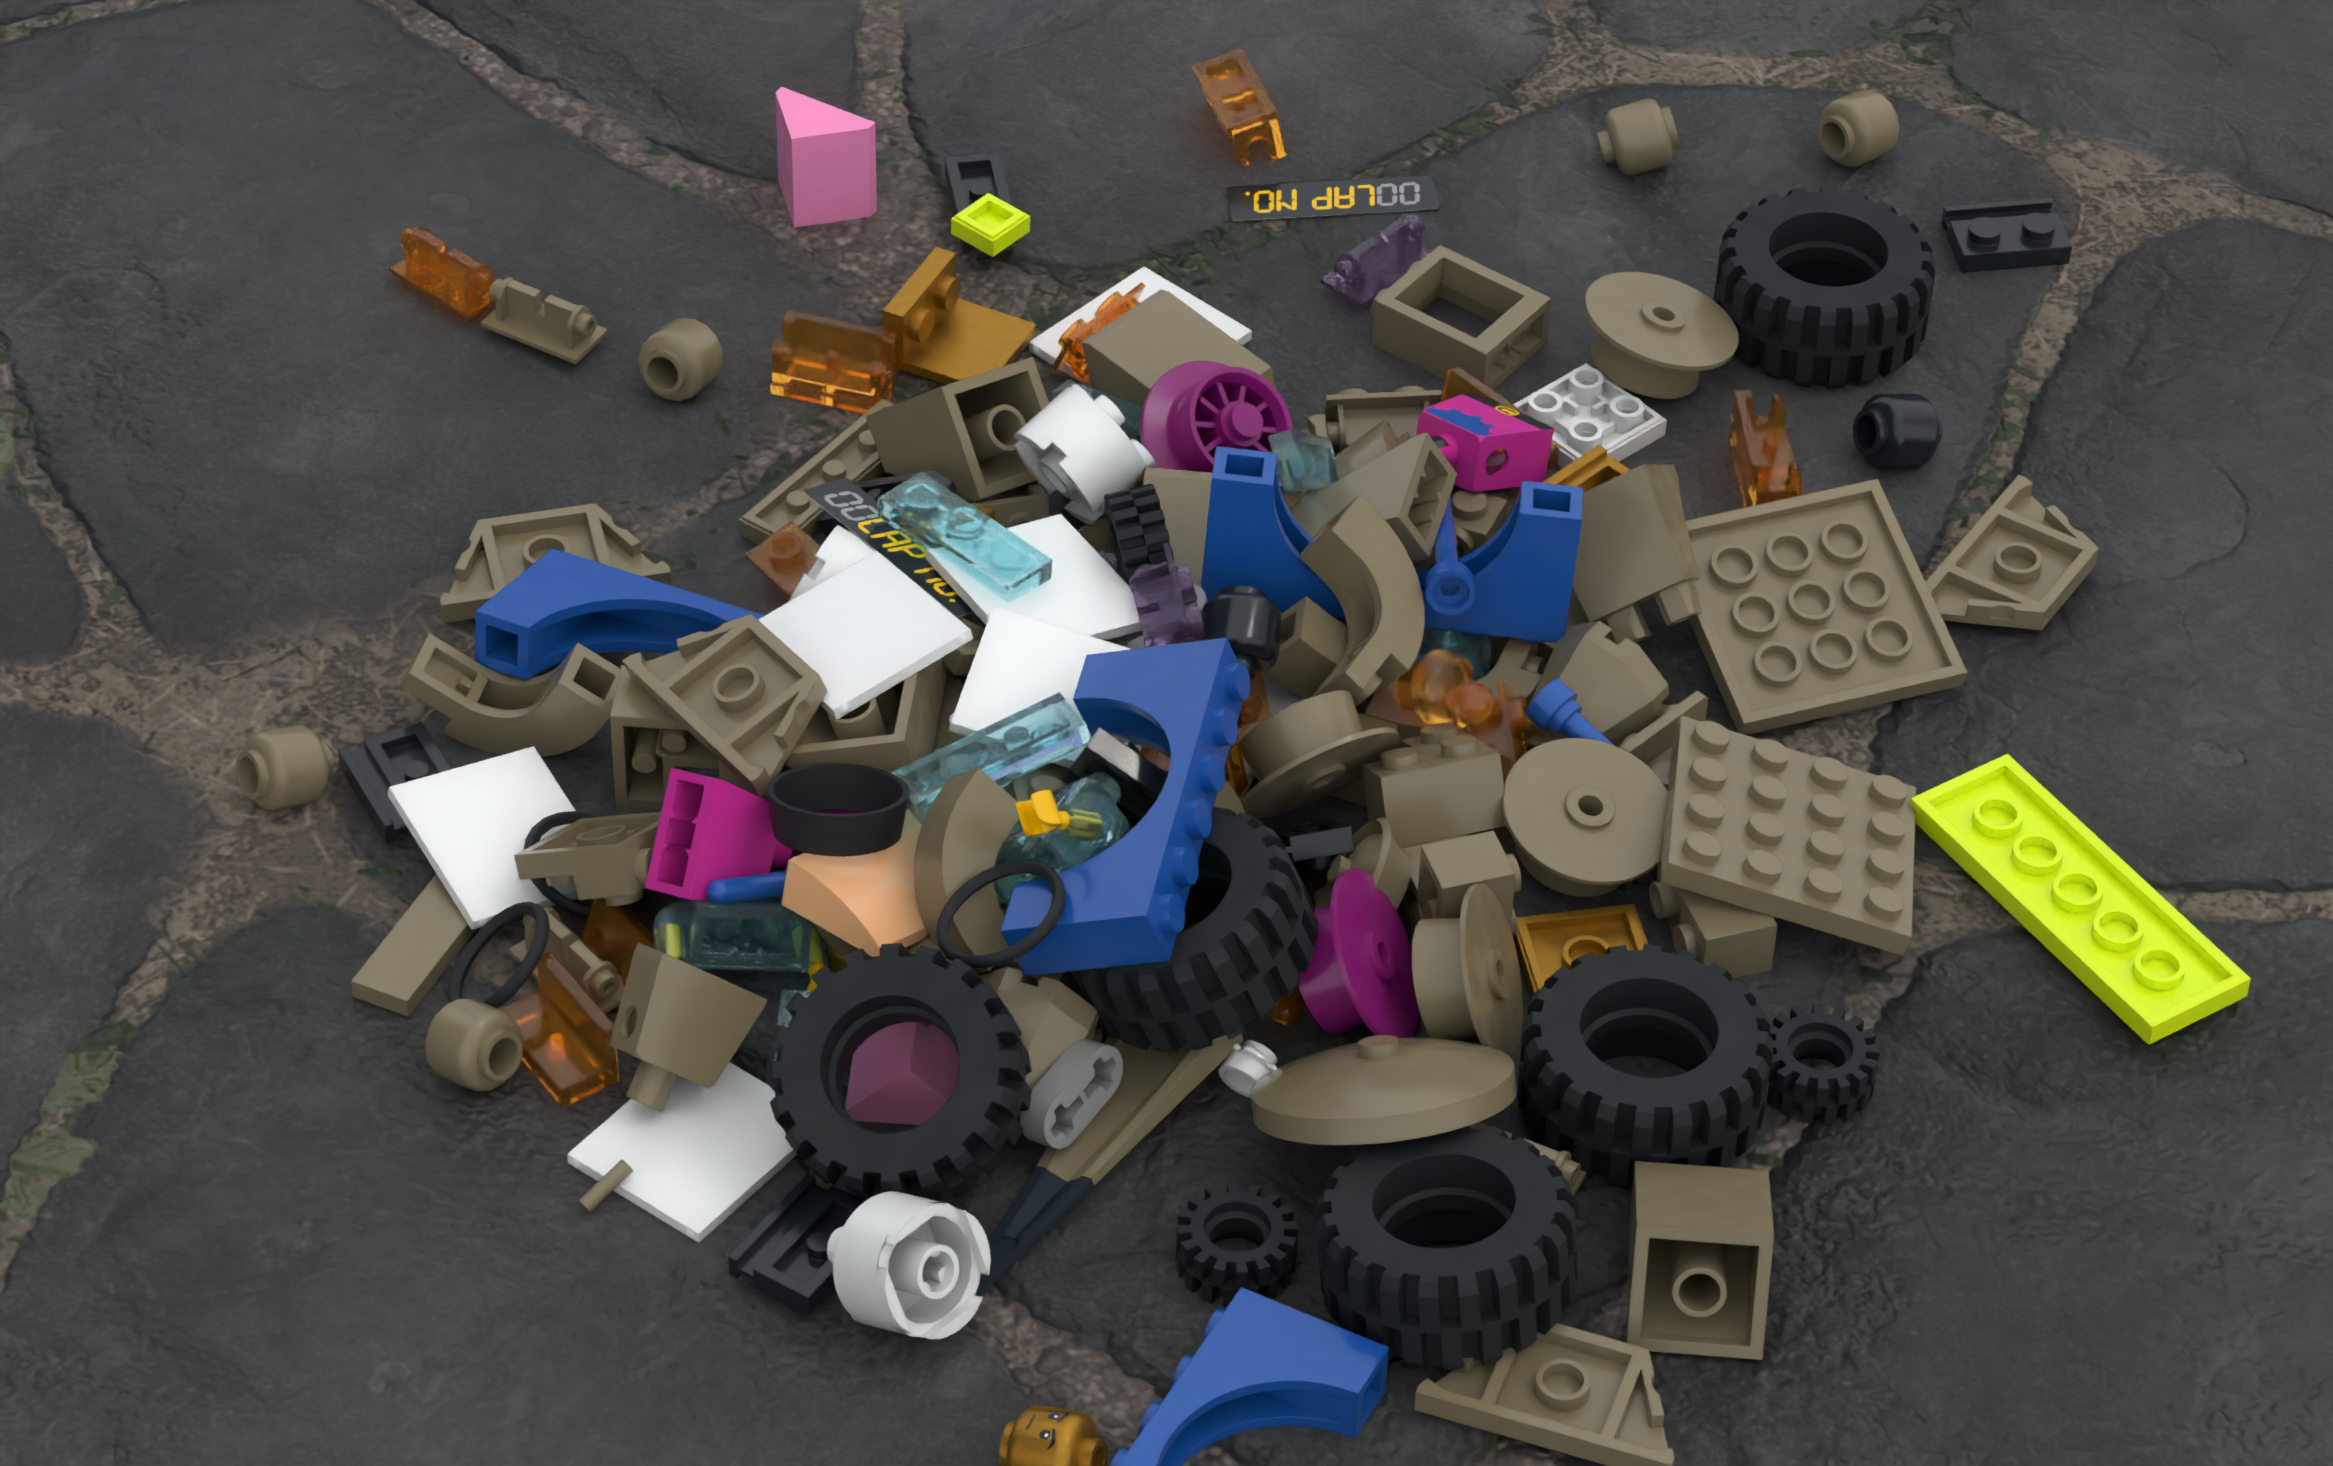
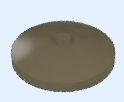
M1376 1035L1363 1038L1358 1043L1327 1049L1283 1065L1260 1078L1253 1085L1250 1096L1255 1126L1270 1136L1306 1144L1365 1145L1428 1137L1478 1123L1508 1107L1516 1098L1517 1085L1512 1058L1498 1049L1456 1040L1397 1038L1392 1035Z

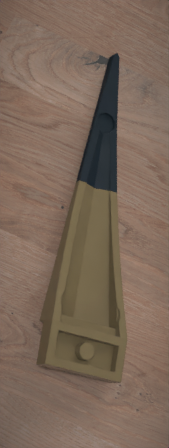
M1242 1034L1230 1040L1226 1035L1212 1040V1046L1198 1050L1190 1048L1189 1045L1180 1046L1179 1052H1159L1154 1050L1152 1045L1148 1050L1125 1044L1121 1039L1108 1035L1104 1044L1116 1047L1121 1053L1123 1060V1075L1120 1085L1074 1142L1062 1149L1047 1147L1019 1194L988 1239L991 1255L989 1275L981 1274L975 1295L981 1296L1231 1054L1234 1051L1232 1046L1234 1044L1240 1045L1244 1041Z

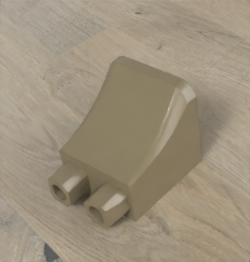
M1643 464L1583 492L1582 522L1572 587L1589 621H1600L1612 628L1608 636L1612 642L1618 645L1625 637L1634 643H1638L1652 635L1640 606L1655 599L1667 626L1676 625L1701 614L1698 594L1693 584L1694 581L1701 579V575L1685 522L1679 478L1674 464Z

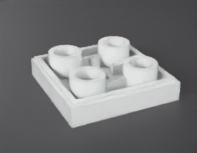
M1587 363L1508 407L1554 428L1549 459L1561 468L1566 467L1597 445L1605 448L1608 456L1620 462L1663 437L1666 432L1667 419Z

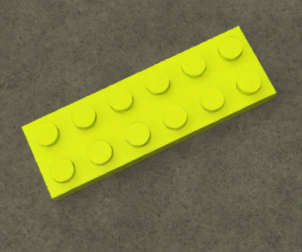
M2009 754L2003 755L1910 799V805L1916 810L1915 823L2148 1045L2247 997L2251 978Z

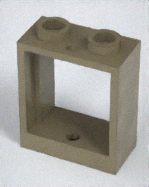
M1439 245L1421 261L1414 262L1407 273L1389 288L1382 289L1376 295L1370 309V316L1373 319L1371 344L1468 392L1472 391L1485 397L1548 342L1551 298ZM1437 297H1441L1493 322V324L1478 337L1474 338L1421 311Z

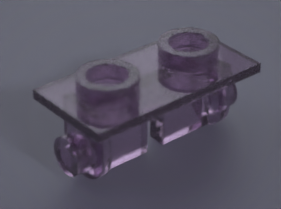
M1400 214L1394 219L1392 224L1380 231L1379 240L1372 236L1353 250L1340 254L1334 270L1322 277L1320 284L1359 307H1365L1375 299L1382 289L1389 288L1406 274L1414 262L1421 261L1432 252L1421 245L1422 233L1425 231L1423 220L1416 214Z
M1169 543L1163 544L1167 561L1155 565H1140L1135 569L1129 582L1144 637V647L1193 642L1207 638L1198 603L1186 605V602L1197 599L1188 564L1175 565Z

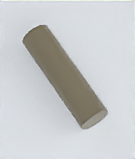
M621 1159L578 1202L590 1213L633 1172L632 1168Z

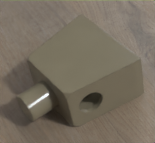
M638 942L611 1035L612 1047L641 1059L626 1096L662 1112L678 1076L707 1089L715 1085L763 1011L768 999Z

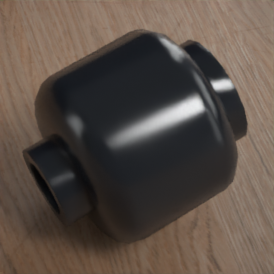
M1912 393L1878 394L1867 400L1861 411L1857 414L1853 424V439L1858 451L1862 453L1868 463L1875 468L1881 469L1918 468L1930 461L1936 452L1943 432L1941 420L1932 403L1924 396Z
M1241 585L1223 588L1219 595L1214 596L1203 606L1200 641L1227 637L1238 662H1243L1246 665L1251 681L1256 677V674L1268 670L1277 661L1281 613L1277 606L1267 599V595L1257 588Z

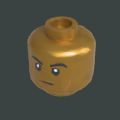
M1033 1405L1021 1412L1017 1419L1011 1420L1005 1427L1000 1441L999 1461L1000 1466H1107L1108 1446L1105 1440L1100 1439L1098 1427L1090 1415L1076 1410Z

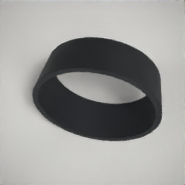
M816 764L785 771L775 776L767 785L773 835L780 843L791 849L821 856H859L885 850L896 844L902 836L910 792L909 787L905 781L892 773L862 765ZM822 810H847V811H856V812H862V813H857V814H826V813H817V812H814V811H822Z

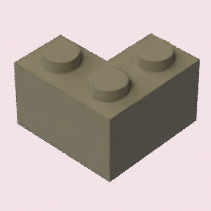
M621 665L610 714L615 806L662 810L671 768L684 771L686 767L719 769L718 758L634 681L625 666Z
M1436 723L1424 726L1420 729V736L1401 739L1402 748L1382 752L1380 754V761L1361 764L1368 821L1380 817L1386 818L1390 823L1396 843L1402 848L1506 826L1502 812V798L1505 795L1500 753L1478 740L1476 736H1472L1464 730L1457 728V725L1454 723Z
M1494 831L1474 835L1466 834L1403 848L1411 856L1412 871L1400 907L1413 934L1417 923L1421 919L1460 918L1463 898L1468 888L1475 884H1486L1499 899L1508 919L1512 936H1516L1517 919L1513 908L1514 892H1518L1521 889L1520 868L1513 854H1505Z

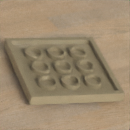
M1878 479L1685 521L1701 575V579L1694 581L1693 584L1698 594L1702 613L1690 618L1689 622L1738 733L1744 735L1754 734L1963 685L1967 670Z
M1681 715L1673 734L1660 882L1903 956L1912 938L1916 810L1910 805V799L1916 796V787L1904 784L1899 779L1889 775H1875L1845 766L1834 758L1816 757L1787 748L1775 740L1757 739L1728 730L1713 721H1698Z

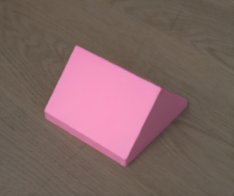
M780 87L775 92L778 182L794 228L871 217L877 211L875 122Z
M920 1022L894 1024L871 1035L853 1054L845 1109L854 1121L921 1125L931 1119L948 1101L958 1078L959 1056L952 1040L935 1025L931 1024L926 1028Z

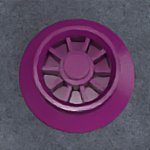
M1192 361L1172 368L1153 384L1145 398L1141 411L1140 438L1141 444L1155 461L1156 465L1153 468L1213 473L1216 446L1277 453L1279 484H1281L1286 460L1292 448L1293 424L1284 399L1277 389L1261 375L1245 368L1230 367L1213 361Z
M1361 869L1344 871L1337 877L1334 883L1330 907L1315 909L1314 915L1318 921V936L1313 946L1315 950L1307 971L1298 973L1300 976L1298 986L1302 997L1316 1022L1331 1035L1339 1036L1366 1024L1375 1036L1392 1035L1397 1038H1412L1417 1028L1420 1011L1413 982L1412 949L1405 928L1388 896L1381 890L1375 889L1374 879L1369 873Z

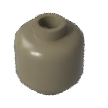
M1860 89L1837 98L1824 107L1818 126L1819 143L1823 151L1835 162L1845 167L1861 166L1893 150L1899 135L1898 116L1893 105L1883 94L1873 89Z
M1645 98L1608 110L1605 115L1606 130L1596 133L1605 164L1616 161L1619 171L1627 177L1669 165L1673 160V150L1681 148L1670 107L1661 108L1657 101L1652 98Z
M679 318L668 322L654 332L642 344L638 356L639 372L645 384L654 394L665 400L677 402L693 398L708 387L719 376L724 362L723 349L714 332L707 325L696 319Z
M289 725L253 734L246 741L243 751L236 760L237 781L243 794L247 798L253 799L264 810L274 811L316 802L323 796L328 785V779L334 769L333 755L329 746L321 741L317 734L305 725Z
M456 999L446 1004L434 1016L427 1030L425 1040L426 1059L433 1072L442 1078L473 1091H490L502 1085L518 1069L523 1054L521 1030L516 1020L501 1009L475 999Z

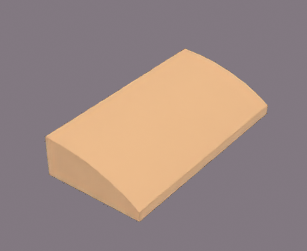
M935 797L906 809L900 840L885 850L866 855L846 857L803 853L789 859L781 905L858 949L863 948L872 957L881 956L880 948L882 944L902 943L906 948L929 937L920 915L915 894L914 856L922 823ZM1013 853L1016 861L1038 862L1035 856ZM1026 873L1015 874L994 881L999 905L1011 899L1015 883L1040 879V877Z

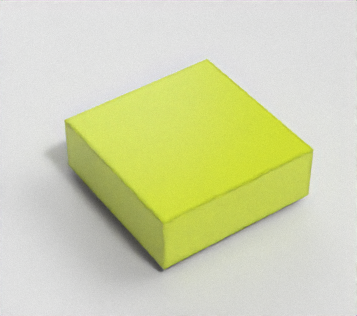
M987 193L951 218L952 235L991 257H994L1030 232V216L990 193Z

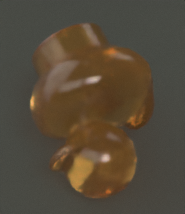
M1446 649L1434 650L1428 653L1419 662H1414L1410 669L1396 681V696L1399 706L1404 711H1415L1429 725L1451 723L1453 721L1457 728L1462 729L1467 724L1479 723L1490 714L1493 707V699L1490 691L1483 684L1468 681L1474 674L1469 660Z

